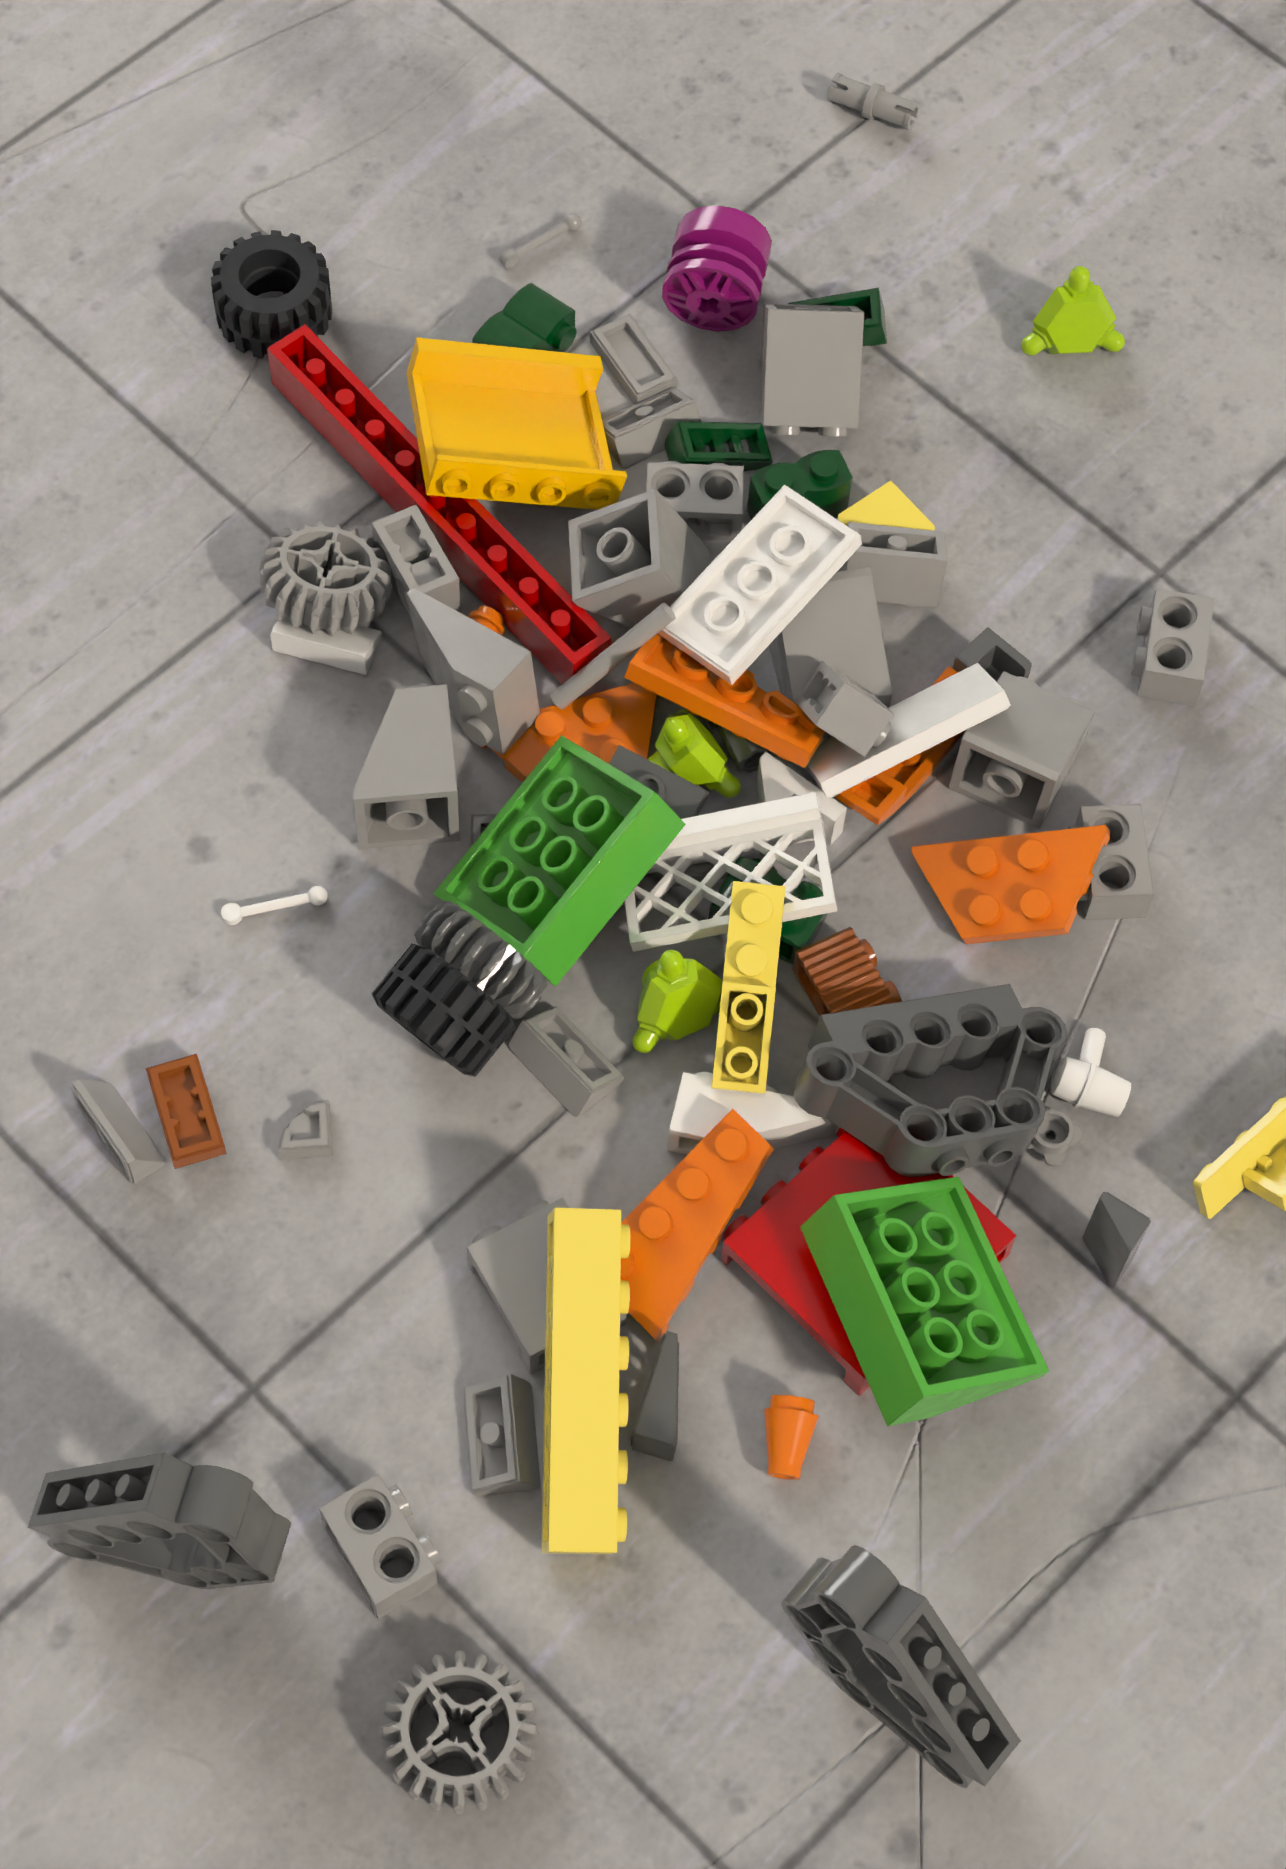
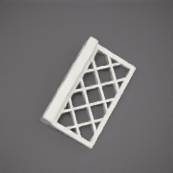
M816 792L681 819L686 825L647 872V874L659 872L664 877L650 893L636 886L625 900L629 940L633 952L728 933L731 897L727 898L712 889L725 872L730 873L743 882L773 885L762 878L776 862L793 870V874L782 885L786 886L782 922L838 911L825 840L824 824ZM812 840L815 842V848L803 862L784 853L792 844ZM760 852L766 855L752 872L734 863L743 854ZM710 862L715 865L701 882L684 874L685 870L693 864ZM817 863L819 865V871L814 869ZM806 877L822 886L824 896L800 900L791 894ZM675 882L693 891L678 909L661 900ZM703 898L721 907L711 919L698 921L689 915ZM637 899L642 901L639 906L637 905ZM653 908L670 917L661 929L641 932L640 923Z

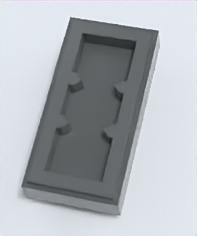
M621 745L618 746L609 763L656 792L680 819L698 816L710 792Z

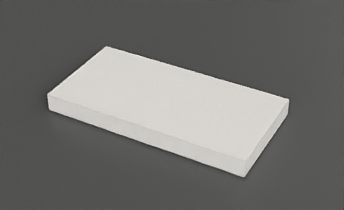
M784 485L670 606L676 619L658 634L730 685H733L862 545L861 535Z
M976 663L889 707L888 709L894 714L889 721L891 722V729L885 740L877 748L871 747L865 757L831 736L821 742L806 768L825 796L832 798L1008 709L1011 704L1004 689L979 663Z

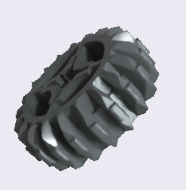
M441 900L421 920L422 924L414 934L417 943L427 947L456 968L501 1005L512 1018H522L541 999L540 995L547 987L545 976L531 962L524 958L521 953L510 946L508 942L457 904Z

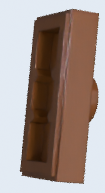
M197 1053L145 1068L174 1169L227 1154Z

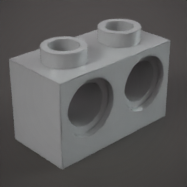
M665 461L662 463L647 462L646 492L656 488L701 540L732 541L741 532L744 466H729L724 463H713L710 465L681 464L676 461Z
M417 505L372 522L375 548L383 549L385 552V559L389 562L392 571V587L410 619L411 614L406 593L412 587L459 612V577Z
M1156 588L1151 606H1142L1138 619L1136 634L1145 636L1143 647L1136 646L1131 668V676L1139 677L1137 696L1190 706L1196 705L1205 679L1215 598ZM1168 624L1175 625L1179 628L1171 627ZM1162 665H1168L1173 667L1174 669H1168Z
M824 660L821 661L794 701L816 726L864 757L871 747L877 748L885 740L891 729V722L889 721L894 716L870 690Z
M1141 804L1081 806L1075 826H1068V829L1107 825L1110 831V839L1114 842L1107 844L1106 847L1102 846L1091 871L1094 875L1086 894L1079 899L1083 903L1084 919L1145 918L1154 896ZM1101 881H1112L1116 883L1120 888H1109L1105 886Z
M379 1473L319 1508L324 1528L378 1620L438 1585L436 1568L434 1567L441 1562L438 1552L425 1532L418 1536L415 1535L406 1520L407 1517L412 1515L406 1498L397 1485L388 1489ZM365 1510H377L385 1516L381 1525L372 1530H363L354 1524L356 1517ZM394 1557H404L413 1563L412 1570L402 1578H391L385 1575L382 1571L383 1566Z

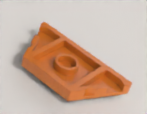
M630 683L577 698L564 709H560L556 705L541 708L535 722L504 755L492 748L490 749L505 762V768L520 781H525L561 735L608 764L619 745L648 760L658 694L651 693L636 683Z
M1107 825L919 845L912 846V855L966 944L1068 934L1077 914V903L1087 892L1094 876L1091 871L1102 846L1106 847L1110 840V831Z

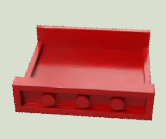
M840 1127L836 1133L838 1138L825 1150L821 1146L813 1149L800 1163L798 1169L801 1172L791 1181L786 1183L780 1180L765 1193L760 1202L763 1206L751 1217L748 1218L743 1214L727 1227L722 1236L724 1241L720 1261L727 1266L734 1260L846 1369L844 1382L860 1396L870 1386L800 1226L834 1195L946 1179L954 1176H943L937 1173L921 1177H907L898 1174L889 1167L883 1155ZM964 1187L1000 1264L1009 1256L1017 1235Z

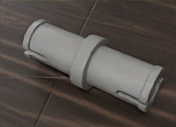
M840 73L835 74L832 82L836 83L837 86H829L827 93L828 101L837 102L861 111L862 117L870 120L878 117L902 126L907 130H911L914 126L915 121L911 120V116L918 117L920 110L919 102L886 92L885 86L877 83L869 86L847 78Z

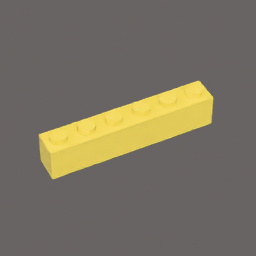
M554 1208L548 1214L542 1553L613 1554L617 1553V1542H625L627 1512L625 1507H618V1484H626L628 1457L626 1450H618L619 1427H626L628 1422L627 1393H619V1370H627L629 1363V1340L627 1336H620V1314H628L630 1302L629 1281L621 1280V1258H628L630 1252L629 1225H621V1210Z

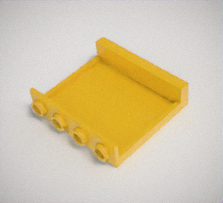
M416 337L406 375L426 494L594 510L617 503L627 479L626 471H617L612 468L596 395V389L603 372L601 356Z

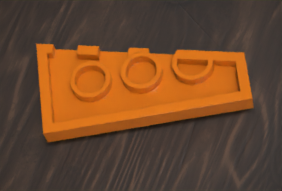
M658 633L641 646L630 661L624 678L642 686L645 690L656 693L686 708L690 713L702 716L730 730L736 736L745 738L775 753L780 758L791 761L803 768L809 763L826 733L816 726L797 704L779 691L767 693L758 687L754 679L755 674L748 669L745 670L733 685H730Z
M733 1108L621 1222V1225H629L630 1227L629 1257L621 1258V1280H628L630 1287L628 1313L659 1343L663 1333L665 1334L668 1330V1323L681 1301H685L694 1286V1279L708 1255L714 1252L723 1236L721 1233L734 1211L740 1208L774 1150Z

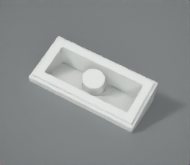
M289 617L279 618L273 626L270 635L273 651L367 675L382 632L357 626L352 635L342 629H337L333 637L327 630L317 629L312 634L310 627L305 625L293 628L292 620Z

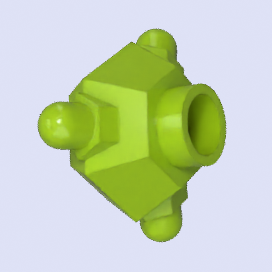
M1074 267L1063 286L1056 287L1033 320L1035 326L1032 328L1033 332L1028 334L1021 342V349L1026 355L1034 356L1042 350L1044 352L1048 350L1050 354L1092 353L1095 348L1100 349L1101 346L1110 352H1118L1124 347V336L1114 329L1116 325L1113 323L1117 317L1100 285H1093L1094 282L1090 281V272L1086 267Z
M686 709L670 714L666 718L655 743L658 751L650 756L648 760L695 785L703 784L710 790L714 789L726 798L737 796L741 790V783L734 775L727 771L728 767L725 764L728 758L711 733Z
M673 949L665 951L660 959L651 963L643 973V988L639 997L637 1014L639 1028L632 1039L633 1047L640 1053H648L653 1050L659 1040H679L710 1025L713 1014H717L720 1010L722 979L695 959L683 958L678 951Z

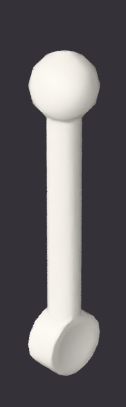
M314 886L308 893L242 907L236 903H228L222 907L221 916L227 925H236L243 917L306 903L320 906L327 901L328 893L322 886Z

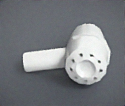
M1089 1028L1085 1032L1079 1059L1065 1056L1057 1064L1051 1078V1093L1072 1103L1075 1108L1082 1107L1091 1111L1119 1117L1129 1098L1131 1082L1099 1067L1106 1034L1101 1029Z

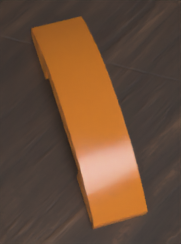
M948 666L932 685L958 672ZM965 731L841 792L836 796V799L876 825L881 824L920 788Z

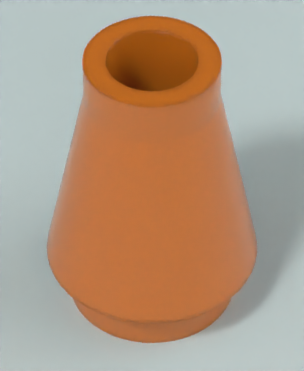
M792 1395L771 1396L770 1407L764 1408L768 1476L786 1480H800L801 1468L819 1418L817 1414H814L815 1401Z

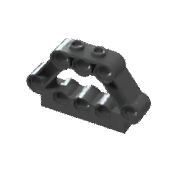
M1010 984L824 1014L820 1016L808 1044L809 1052L795 1082L793 1094L800 1108L808 1114L826 1117L883 1155L889 1167L898 1174L907 1177H921L937 1173L949 1176L965 1168L979 1165L1001 1166L1012 1159L1022 1156L1026 1152L1044 1120L1046 1111L1041 1100L1049 1070L1066 1040L1067 1030L1062 1019L1051 1010L1042 1007L1022 1008ZM1002 1056L1005 1061L996 1097L994 1100L983 1101L974 1096H961L955 1098L948 1108L935 1110L933 1107L919 1104L887 1083L892 1075L902 1073L915 1079H925L933 1076L938 1068L951 1065L960 1070H974L979 1068L987 1058Z
M159 1453L46 1473L27 1528L48 1536V1546L74 1558L97 1561L164 1578L198 1589H216L274 1582L291 1522L287 1518L275 1513L252 1489L253 1482L248 1477L219 1466H193L166 1453Z
M856 1545L851 1546L842 1558L834 1561L823 1557L818 1558L781 1602L785 1613L837 1686L926 1758L939 1773L954 1784L967 1788L974 1780L986 1786L1021 1740L927 1598L901 1585L890 1569L864 1548Z

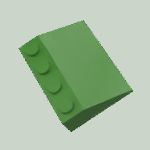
M561 735L433 894L439 900L451 901L457 904L473 917L480 920L485 926L508 942L516 951L521 953L524 958L531 962L545 976L548 982L556 987L686 824L656 792Z
M959 1177L834 1195L800 1226L887 1427L934 1417L1038 1379L1049 1372Z

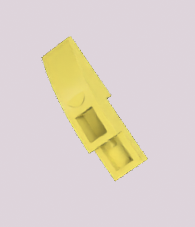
M733 881L712 1089L765 1094L786 886Z

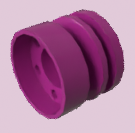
M725 206L699 207L686 213L678 223L672 246V258L668 262L667 274L663 282L662 298L668 310L681 321L704 330L715 332L732 331L748 325L757 314L763 278L766 275L771 254L772 240L766 227L753 216L736 208Z

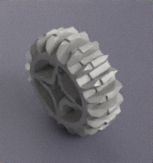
M319 520L315 527H309L307 524L300 522L296 530L284 528L281 536L272 537L270 544L265 549L264 556L261 557L259 585H261L260 592L266 598V606L276 609L277 618L290 617L293 628L305 625L310 627L312 634L317 629L327 630L332 637L337 629H342L352 635L357 626L368 628L373 619H379L385 609L387 600L390 599L392 571L389 562L385 559V552L383 549L375 548L373 538L361 539L358 528L346 531L341 529L339 523L335 527H327Z
M459 1650L455 1652L454 1656L455 1667L445 1668L444 1659L440 1654L432 1656L434 1673L427 1675L420 1665L416 1664L413 1666L411 1674L417 1686L412 1687L402 1681H398L395 1684V1693L405 1704L394 1701L386 1702L384 1714L397 1722L387 1723L380 1727L381 1739L397 1742L383 1750L385 1762L397 1763L404 1761L393 1772L394 1781L397 1784H401L416 1777L409 1790L410 1798L417 1801L422 1798L428 1789L433 1790L430 1798V1807L435 1811H439L443 1806L445 1795L453 1796L455 1814L464 1813V1797L474 1795L476 1806L480 1811L487 1809L488 1802L485 1791L489 1788H492L496 1796L501 1800L506 1799L509 1796V1789L502 1778L507 1776L515 1782H523L525 1771L514 1760L534 1761L536 1756L535 1748L522 1741L532 1740L539 1736L538 1724L522 1721L531 1717L536 1712L534 1701L523 1700L515 1702L525 1692L524 1682L516 1680L504 1687L503 1685L509 1675V1667L502 1663L490 1675L486 1673L489 1662L487 1655L479 1654L474 1668L466 1667L465 1652ZM452 1689H470L488 1696L489 1699L485 1701L483 1698H480L472 1704L462 1705L453 1701L447 1692H443ZM428 1703L433 1710V1715L438 1725L436 1730L426 1738L427 1745L415 1752L411 1743L413 1723L421 1708ZM503 1712L509 1726V1733L502 1752L492 1762L487 1755L486 1747L481 1738L483 1733L493 1725V1718ZM447 1715L452 1722L461 1721L462 1727L465 1722L471 1724L469 1729L472 1748L467 1741L458 1743L457 1737L454 1742L448 1740L450 1738ZM458 1758L465 1761L477 1773L466 1776H450L439 1773L429 1766L434 1762L439 1765L448 1759Z

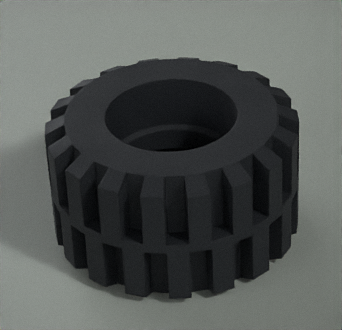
M271 230V235H262L261 231L251 233L252 238L245 240L243 237H240L233 241V249L225 247L222 250L220 261H215L212 268L211 286L219 329H222L223 337L228 343L235 341L237 350L243 353L252 350L253 357L263 359L265 354H268V347L305 324L317 337L318 335H325L329 328L328 320H332L329 270L326 268V260L322 253H316L315 245L310 241L301 243L299 235L290 233L286 237L282 236L281 231ZM271 291L287 293L276 298L257 297L260 294Z
M411 944L372 992L378 1007L464 1075L476 1077L516 1027L511 1015L493 998L436 953L421 945Z

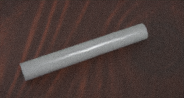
M662 603L550 694L555 705L560 709L566 708L675 620L676 616L667 604Z

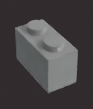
M848 522V527L861 535L862 545L843 564L839 571L870 567L877 602L901 604L911 608L919 606L937 608L948 562L945 532Z

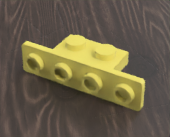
M1286 1096L1277 1100L1266 1115L1249 1130L1242 1132L1233 1145L1213 1163L1207 1164L1194 1179L1193 1186L1202 1215L1211 1219L1244 1188L1281 1210L1286 1211Z

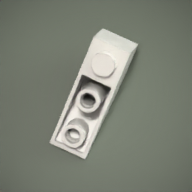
M683 1072L669 1128L667 1150L688 1155L732 1108L774 1149L834 1135L836 1124L826 1117L808 1114L800 1108L794 1096L777 1093L774 1088L766 1085L765 1094L712 1089L713 1073L698 1072L694 1075Z

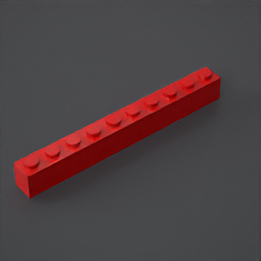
M306 324L267 348L271 383L395 512L417 505L457 576L486 606L495 609L504 617L505 621L503 624L561 684L565 683L612 645V637L585 609L578 607L572 601V596L477 499L426 494L417 438Z

